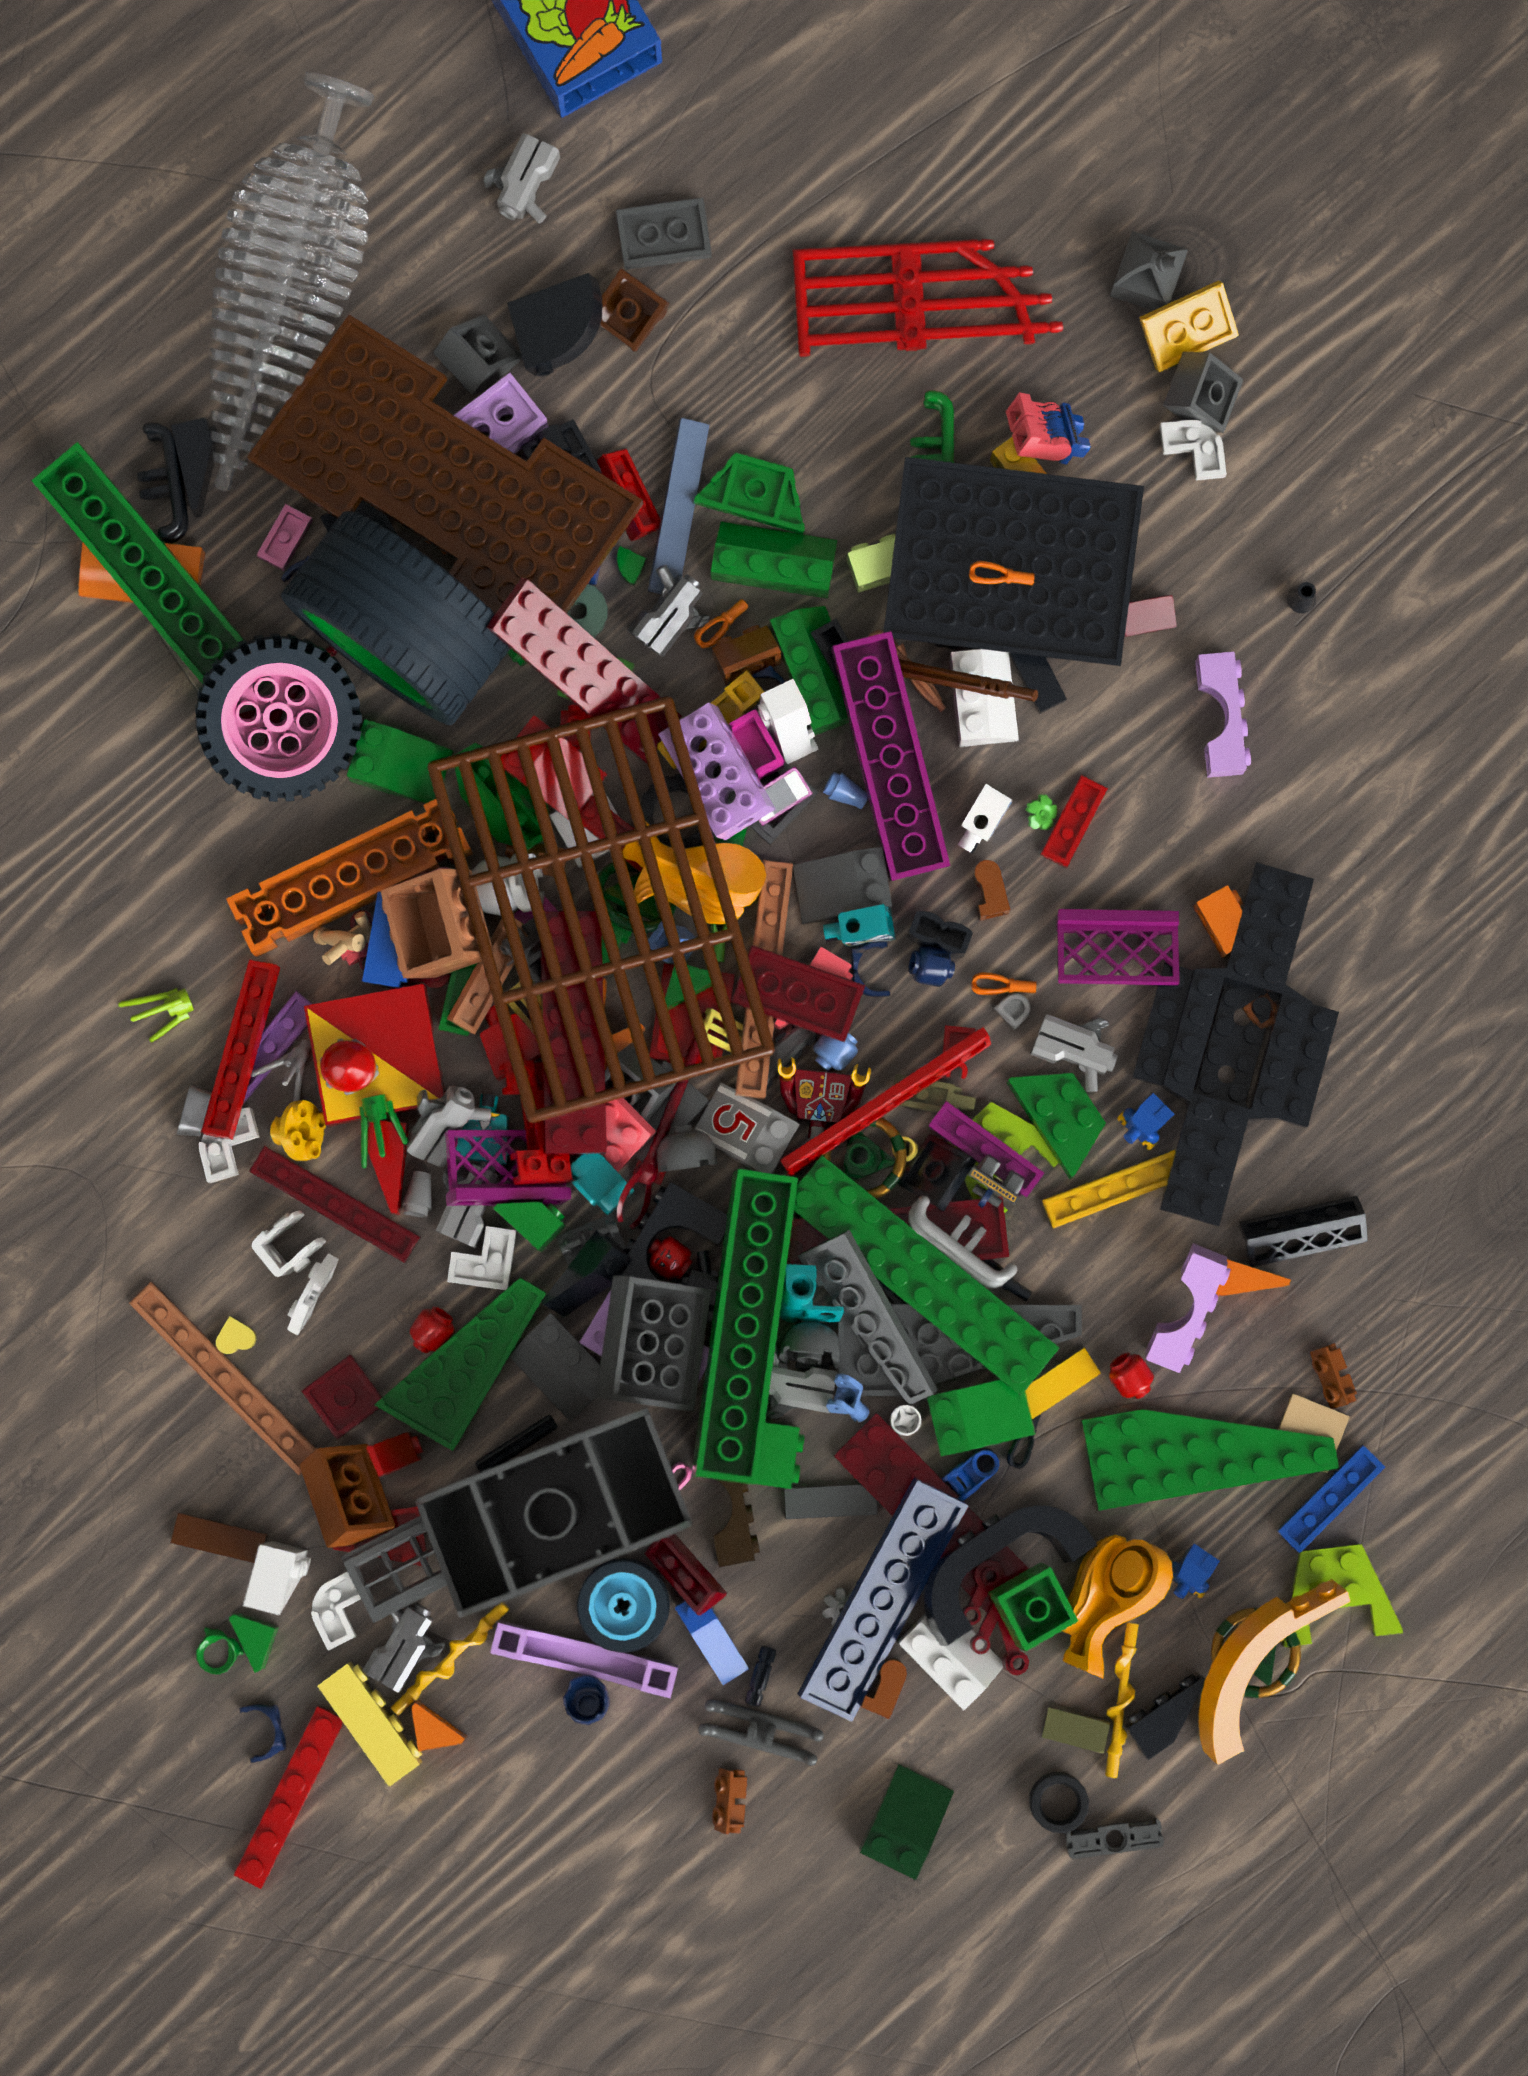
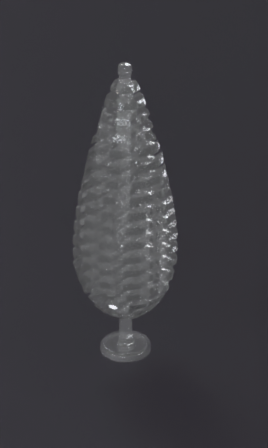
M306 72L304 77V85L308 89L327 97L317 133L315 135L296 137L299 141L312 146V150L303 146L279 143L271 148V150H274L272 153L288 161L262 157L253 166L272 176L248 173L242 180V184L263 194L238 190L235 191L232 197L233 202L250 208L255 212L231 209L228 210L226 216L228 221L250 229V232L238 231L233 228H223L221 238L223 240L245 248V251L221 247L219 248L218 258L238 266L244 271L263 277H255L245 272L222 267L216 268L215 277L238 289L254 293L269 300L259 297L254 298L238 291L215 287L213 291V298L242 311L263 317L262 320L230 310L212 308L213 319L259 336L258 339H251L231 331H223L218 328L211 329L212 339L253 354L251 360L235 353L210 348V358L212 360L248 373L247 378H243L228 372L209 369L211 379L242 391L240 398L210 389L211 400L237 409L235 416L210 410L212 421L232 427L230 436L211 431V440L226 446L224 455L213 452L214 462L221 464L214 486L221 491H230L234 481L232 479L235 469L243 471L249 464L238 459L240 451L249 453L256 445L244 440L246 432L262 436L267 430L265 426L250 422L251 414L274 420L279 413L274 408L255 403L257 395L286 403L293 395L261 383L262 377L295 387L301 386L305 380L300 375L267 364V359L305 370L312 369L316 362L304 355L273 345L272 342H282L295 348L310 350L316 353L322 352L326 346L320 340L278 324L291 325L305 331L327 336L332 335L335 326L284 305L301 308L319 315L334 318L340 317L344 310L341 306L300 290H308L329 298L348 300L352 290L333 283L328 278L356 282L359 272L337 263L336 260L348 261L354 264L362 263L364 252L342 243L368 244L369 235L367 232L348 225V222H354L359 225L369 224V214L365 210L349 203L354 201L359 204H367L366 193L358 186L342 180H349L350 178L355 181H362L359 171L352 164L329 155V152L335 154L339 152L343 155H348L333 141L344 103L358 107H369L373 102L374 95L361 87L323 74Z

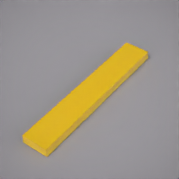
M1176 1150L1042 1200L1052 1229L1166 1186Z

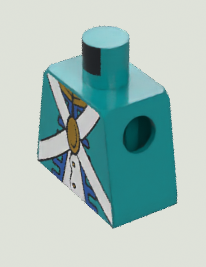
M884 904L838 913L839 922L823 925L826 942L842 940V943L847 947L861 946L871 942L896 940L892 911ZM860 923L859 930L852 933V927Z

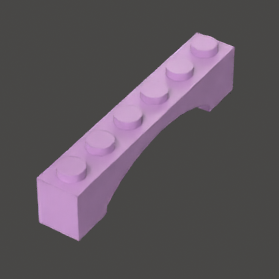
M505 1621L498 1622L490 1652L516 1660L595 1676L599 1679L671 1698L679 1667L676 1664L628 1652L609 1651L596 1644Z

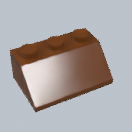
M368 1444L317 1448L299 1464L327 1548L353 1545L396 1527L379 1476L366 1447H369Z

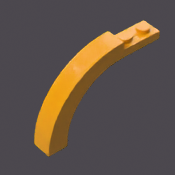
M1333 1579L1320 1583L1316 1588L1292 1598L1287 1603L1275 1597L1263 1604L1234 1630L1219 1650L1204 1683L1198 1721L1202 1749L1217 1765L1244 1751L1239 1730L1241 1702L1248 1682L1263 1658L1291 1633L1350 1602L1348 1592Z

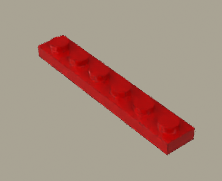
M249 960L201 1130L205 1135L230 1140L234 1139L281 969L276 964Z
M317 1706L234 1876L260 1889L263 1888L344 1724L337 1714Z

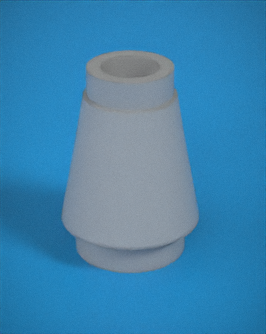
M421 1171L413 1172V1177L402 1203L404 1214L418 1218H426L428 1216V1211L432 1210L431 1174Z

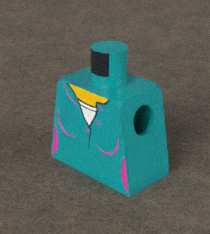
M481 1094L479 1108L491 1109L490 1121L470 1119L461 1130H509V1117L496 1113L499 1096ZM505 1137L502 1139L506 1142L509 1138ZM464 1138L454 1139L456 1150L464 1157L472 1146ZM486 1138L480 1144L492 1157L501 1148L493 1138ZM476 1150L467 1159L488 1162ZM504 1150L496 1161L500 1165L509 1166V1154Z

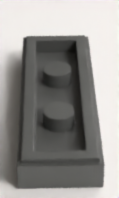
M862 1485L784 1489L786 1519L877 1515V1500Z

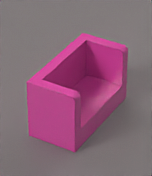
M756 709L729 723L730 729L759 780L784 768V759Z

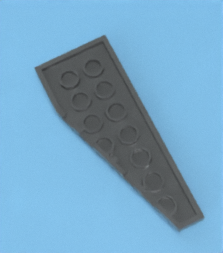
M891 1304L934 1384L985 1368L910 1305ZM1007 1305L1054 1344L1082 1336V1305ZM843 1314L838 1322V1338L841 1343L838 1374L851 1376L863 1386L861 1396H901L884 1373L881 1365L869 1353L867 1343L860 1334L856 1335L850 1328L851 1322Z

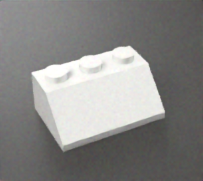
M984 649L951 652L949 659L950 670L1011 681L1012 683L1009 653ZM953 688L959 747L1019 740L1013 697L1003 699Z
M926 1614L897 1641L963 1710L989 1686L1003 1668L1002 1660L991 1649L985 1654H977L972 1651L970 1640L976 1635L972 1630L950 1645L940 1646L929 1627ZM981 1639L977 1640L975 1644L976 1649L979 1650L984 1647V1642Z

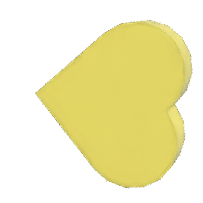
M229 1316L217 1336L216 1346L224 1354H233L238 1349L248 1350L256 1343L255 1331Z

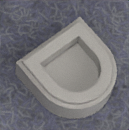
M1012 993L996 1005L994 1010L1015 1030L1029 1016L1030 1003L1025 996Z

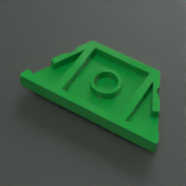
M735 453L726 462V465L715 474L708 485L694 498L693 504L802 535L805 530L793 468Z
M1073 1073L1012 1077L1008 1079L1007 1085L1070 1180L1077 1173L1106 1122Z

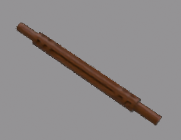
M899 659L904 678L1003 699L1013 697L1035 702L1038 698L1037 690L1012 685L1011 681H1003L1001 679H993L991 677Z

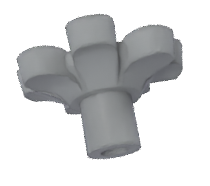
M842 1587L835 1590V1597L830 1594L824 1597V1603L829 1607L822 1610V1615L824 1618H833L832 1626H834L841 1613L839 1609L844 1608L852 1593L850 1592L847 1596L845 1589Z

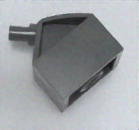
M1132 231L1110 297L1152 311L1169 304L1188 249Z

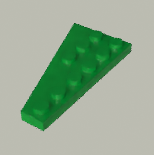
M520 1277L377 1401L374 1406L453 1451L546 1292Z

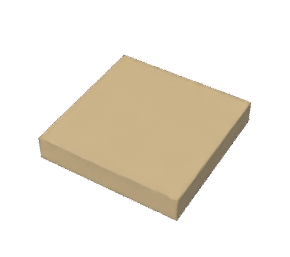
M1292 1393L1278 1430L1334 1438L1337 1451L1350 1416Z

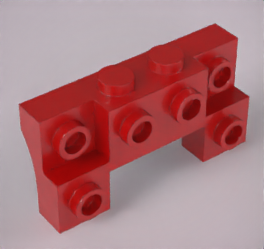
M524 1060L536 1108H543V1062L534 1063V1060ZM505 1061L499 1065V1072L505 1071L507 1086L502 1089V1094H520L511 1061ZM522 1104L527 1150L516 1151L510 1155L511 1161H517L518 1176L513 1179L514 1185L563 1184L572 1180L569 1154L544 1153V1120L530 1123L526 1118Z

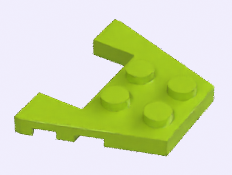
M991 1102L972 1119L1019 1155L1030 1146H1033L1053 1168L1058 1164V1161L1035 1126ZM967 1175L964 1180L972 1200L981 1199L980 1196L972 1192L976 1184L986 1190L988 1189L970 1175Z
M1362 1544L1304 1550L1299 1553L1292 1587V1598L1316 1588L1322 1582L1333 1579L1348 1592L1350 1598L1349 1603L1339 1608L1370 1605L1374 1636L1403 1633V1628ZM1309 1624L1296 1630L1300 1645L1312 1644ZM1284 1638L1282 1640L1283 1647H1288L1286 1639Z

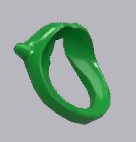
M205 1627L206 1635L196 1651L197 1661L200 1667L210 1674L225 1673L233 1666L237 1657L244 1655L245 1652L237 1640L227 1637L223 1631ZM223 1638L228 1642V1660L222 1667H210L205 1662L204 1651L210 1644Z

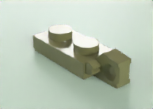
M896 1074L894 1085L906 1078L907 1075ZM936 1081L899 1106L938 1113L947 1101L957 1109L974 1111L976 1098L961 1095L962 1088L955 1087V1084Z

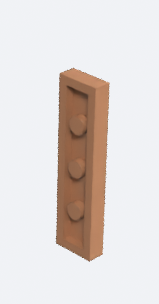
M501 919L490 940L500 981L503 985L514 962L507 966L506 964L512 958L510 955L503 954L500 949L502 940L507 938ZM515 919L517 929L520 928L523 934L527 937L528 935L522 929V926L524 924ZM479 962L475 966L447 1017V1020L474 1035L493 1003L483 962Z

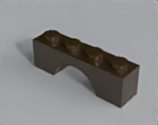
M716 1480L727 1489L732 1501V1514L728 1524L713 1536L719 1567L755 1561L754 1554L760 1553L757 1534H750L749 1523L754 1522L751 1504L745 1505L743 1493L749 1492L748 1485Z

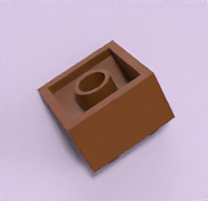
M759 625L749 627L743 631L744 635L732 639L731 636L722 638L716 642L715 647H712V655L725 686L731 684L746 670L753 675L771 665L772 667L780 665L781 651L767 625L762 628Z

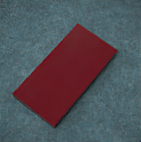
M751 945L748 958L765 1015L845 1043L865 985ZM740 974L731 1003L750 1009Z

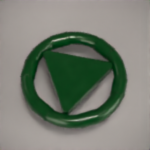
M625 861L628 872H638L630 877L634 890L641 872ZM613 862L608 863L597 872L610 920L618 927L633 932L630 920L618 914L606 900L617 903V910L628 916L619 883L606 889L604 892V886L608 877L616 872ZM651 896L638 904L641 916L651 920L643 921L646 933L656 931L661 922V917H658L654 896ZM669 902L672 915L674 916L676 905Z

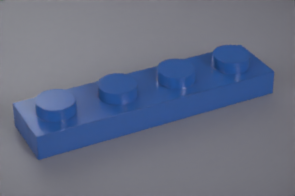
M1361 1445L1277 1532L1297 1553H1301L1385 1466L1364 1445Z

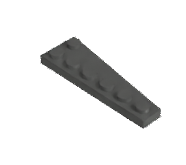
M850 1230L798 1255L803 1265L816 1266L817 1284L820 1287L824 1286L833 1298L831 1302L834 1306L844 1308V1314L851 1322L850 1328L856 1335H861L869 1346V1353L881 1365L884 1373L909 1405L938 1391Z

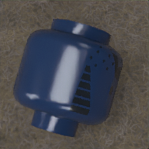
M922 945L917 951L914 950L912 952L908 971L912 974L915 982L940 987L946 982L947 978L951 979L953 977L955 962L951 961L949 953L944 952L940 948Z

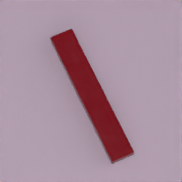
M266 1146L262 1148L249 1170L250 1173L403 1263H406L421 1238Z

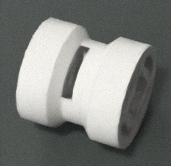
M898 1406L891 1413L890 1424L896 1433L906 1436L912 1435L921 1425V1416L913 1406Z

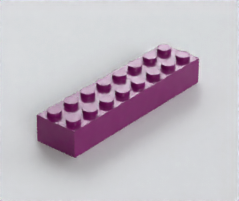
M889 631L832 646L831 652L880 846H883L889 882L949 867L950 862L892 632Z

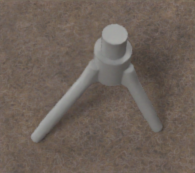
M303 1039L299 1046L294 1047L290 1053L252 1071L251 1076L255 1077L284 1064L289 1069L282 1085L287 1086L293 1074L296 1073L293 1101L300 1100L305 1062L309 1058L308 1053L311 1050L310 1042Z

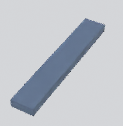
M685 418L679 419L648 585L649 592L662 594L664 585L656 572V569L662 565H667L674 579L677 575L682 576L695 507L693 502L698 491L709 431L708 424Z

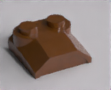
M620 268L602 295L603 309L600 326L636 352L657 322L665 317L670 303L637 277Z

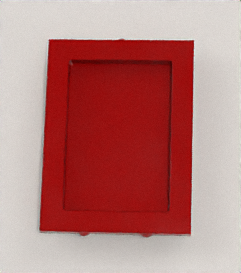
M671 964L663 965L661 987L664 997L666 996L674 965ZM721 972L731 1004L735 974ZM713 987L696 995L701 1015L706 1012L707 1008L720 1013ZM685 1002L669 1010L683 1062L694 1037ZM656 1014L649 1056L652 1059L665 1060L671 1063ZM713 1018L712 1023L724 1029L723 1022ZM709 1029L708 1034L725 1042V1036ZM710 1043L714 1059L722 1057L723 1049ZM700 1054L695 1064L702 1062Z

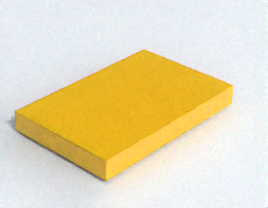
M1219 280L1139 317L1155 369L1158 372L1179 364L1183 352H1204L1239 336L1224 285Z

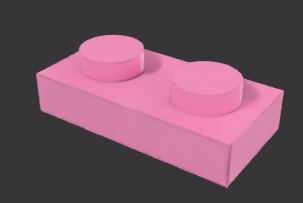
M285 504L259 549L257 557L284 572L313 521L312 518Z

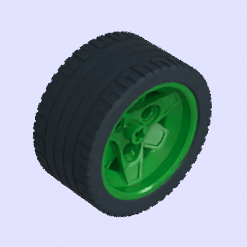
M344 511L330 528V532H327L320 541L319 546L308 557V561H305L296 573L297 575L292 578L281 593V598L288 608L334 650L397 697L446 725H452L456 722L467 707V704L477 694V690L481 689L488 676L499 665V661L510 650V647L486 628L495 613L475 594L408 542L371 519L352 511Z

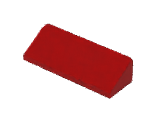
M627 448L603 454L597 460L602 472L601 474L643 500L642 507L625 530L629 539L635 541L659 530L661 519Z

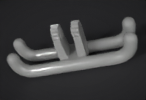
M920 1196L912 1205L908 1214L910 1227L981 1285L996 1288L1004 1285L1016 1274L1017 1266L1013 1263H1009L1002 1270L996 1271L971 1253L987 1231L982 1226L973 1233L971 1240L965 1246L957 1242L962 1232L970 1224L971 1218L965 1215L949 1236L926 1217L925 1212L930 1204L927 1196Z

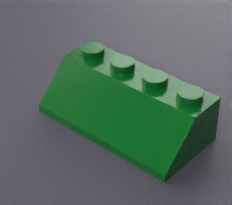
M720 522L711 567V580L828 599L837 540Z
M826 606L797 609L770 619V629L780 648L781 658L790 680L794 679L807 705L811 720L808 728L813 730L814 735L849 723L840 685L810 634L831 621Z

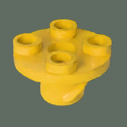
M307 1100L291 1102L285 1108L282 1117L276 1116L270 1126V1136L273 1142L277 1145H282L287 1155L296 1161L318 1158L321 1154L324 1129L326 1128L323 1112H319L317 1107Z

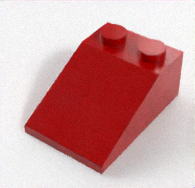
M533 715L517 737L550 729V727ZM559 738L580 811L593 795L582 753L564 738ZM547 742L530 746V752L545 803L569 821ZM518 751L502 754L500 758L504 770L528 788ZM599 768L603 782L608 775Z

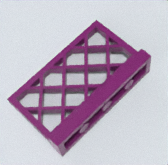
M1058 909L1056 918L1058 983L1179 985V911ZM1064 933H1076L1083 941L1072 950L1064 942ZM1106 934L1113 942L1105 950H1102L1092 941L1096 935ZM1128 934H1136L1143 941L1134 951L1122 941ZM1158 935H1171V945L1165 951H1162L1152 941ZM1087 944L1098 954L1089 964L1077 954ZM1116 945L1129 955L1119 965L1107 955ZM1147 945L1159 955L1150 965L1137 955ZM1064 950L1068 953V955L1065 958ZM1171 951H1172V959L1168 956V954H1169ZM1072 958L1084 968L1078 975H1064V965ZM1102 958L1114 968L1108 975H1099L1093 969ZM1132 959L1144 969L1138 976H1130L1123 969ZM1163 959L1172 967V976H1160L1153 968Z
M447 1130L445 1132L449 1192L446 1193V1206H496L503 1203L541 1202L543 1205H549L550 1203L552 1205H562L572 1199L571 1187H567L566 1183L514 1185V1177L511 1174L516 1170L517 1162L507 1171L496 1159L504 1150L509 1155L516 1152L509 1146L514 1138H521L527 1144L525 1130ZM507 1137L509 1139L505 1142L502 1138ZM454 1138H464L472 1146L464 1157L455 1149ZM486 1138H493L501 1146L493 1157L480 1145ZM475 1150L488 1161L480 1171L467 1161ZM462 1165L475 1176L469 1184L457 1183V1170ZM490 1165L503 1176L497 1184H491L483 1176V1173ZM479 1180L482 1184H475V1182ZM506 1180H508L511 1184H503V1183H504Z

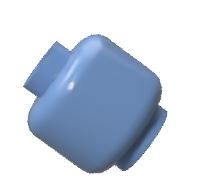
M849 1033L845 1043L822 1035L813 1047L814 1052L818 1055L815 1061L827 1072L831 1068L836 1071H843L857 1055L858 1049L855 1045L858 1041Z

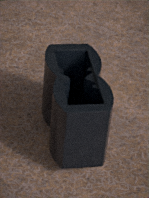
M927 911L916 912L908 933L909 939L920 946L938 947L944 952L949 953L952 958L964 957L973 932L966 926L956 922H944L936 914Z

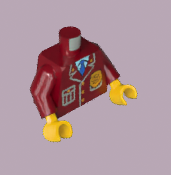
M791 1057V1066L786 1068L781 1065V1058L778 1059L777 1067L780 1074L781 1097L788 1111L793 1115H797L798 1121L809 1122L807 1139H813L827 1130V1124H836L853 1113L861 1104L866 1083L870 1079L871 1068H868L867 1074L862 1076L857 1073L858 1064H856L852 1075L797 1070L793 1057Z

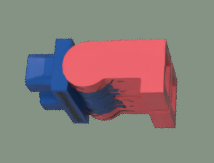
M1019 392L1005 411L1010 430L1013 432L1012 438L1017 456L1059 461V463L1068 464L1073 456L1084 458L1091 448L1089 438L1079 437L1084 427L1083 417L1072 414L1070 404L1062 403L1059 406L1054 402L1031 401L1030 394Z

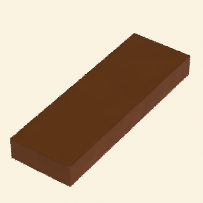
M178 1513L170 1543L255 1563L259 1545L266 1543L268 1534Z

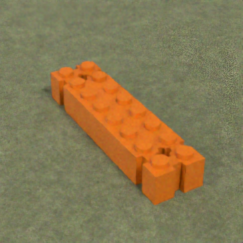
M434 799L424 804L426 812L415 816L411 810L260 882L259 885L262 890L254 894L247 888L226 898L236 921L241 925L246 923L248 927L241 932L251 953L256 957L277 948L278 945L275 940L283 936L290 942L318 927L376 901L377 893L381 890L430 873L440 868L438 863L449 858L451 864H454L437 800ZM461 827L457 829L466 858L472 855L473 852ZM434 832L435 835L439 833L436 837L437 841L434 843H430L428 840V833ZM270 909L274 913L272 920H262L266 917V910Z

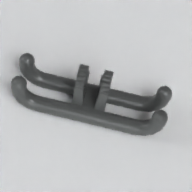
M715 1699L706 1701L705 1709L707 1711L750 1721L747 1733H743L722 1726L703 1723L698 1728L700 1735L806 1763L809 1766H814L817 1763L818 1759L814 1753L775 1742L773 1739L776 1729L820 1742L824 1738L822 1730L804 1723Z

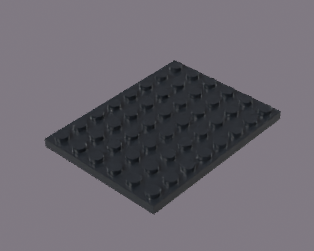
M905 457L883 633L891 631L893 639L1121 666L1144 486ZM987 561L999 564L1005 568H1011L1014 571L1034 573L1033 585L1012 582L1010 584L1005 582L999 584H980L970 579L969 570L974 562ZM983 567L975 569V574L978 577L1000 578L1004 576L1003 573Z

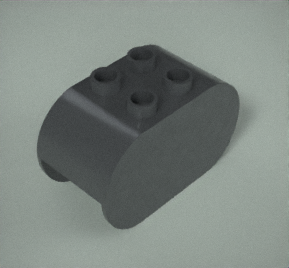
M648 1408L582 1432L414 1500L459 1618L533 1591L663 1539L693 1525Z

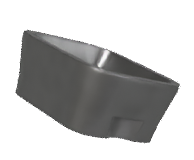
M190 1083L177 1135L201 1136L212 1092Z

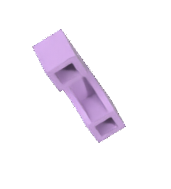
M1235 652L1198 655L1195 660L1198 690L1213 696L1220 703L1225 716L1222 734L1208 742L1204 748L1207 778L1243 775L1247 770V766L1251 764L1250 749L1244 746V736L1248 734L1246 718H1241L1240 707H1244L1245 699L1243 689H1238L1237 678H1241L1240 660H1235Z
M1194 1243L1192 1244L1181 1269V1280L1192 1292L1193 1304L1182 1318L1169 1323H1157L1146 1348V1360L1180 1373L1184 1364H1190L1195 1351L1192 1348L1195 1338L1201 1339L1207 1322L1203 1321L1207 1311L1212 1313L1217 1304L1219 1296L1215 1293L1219 1284L1224 1286L1229 1277L1231 1269L1227 1268L1226 1256Z

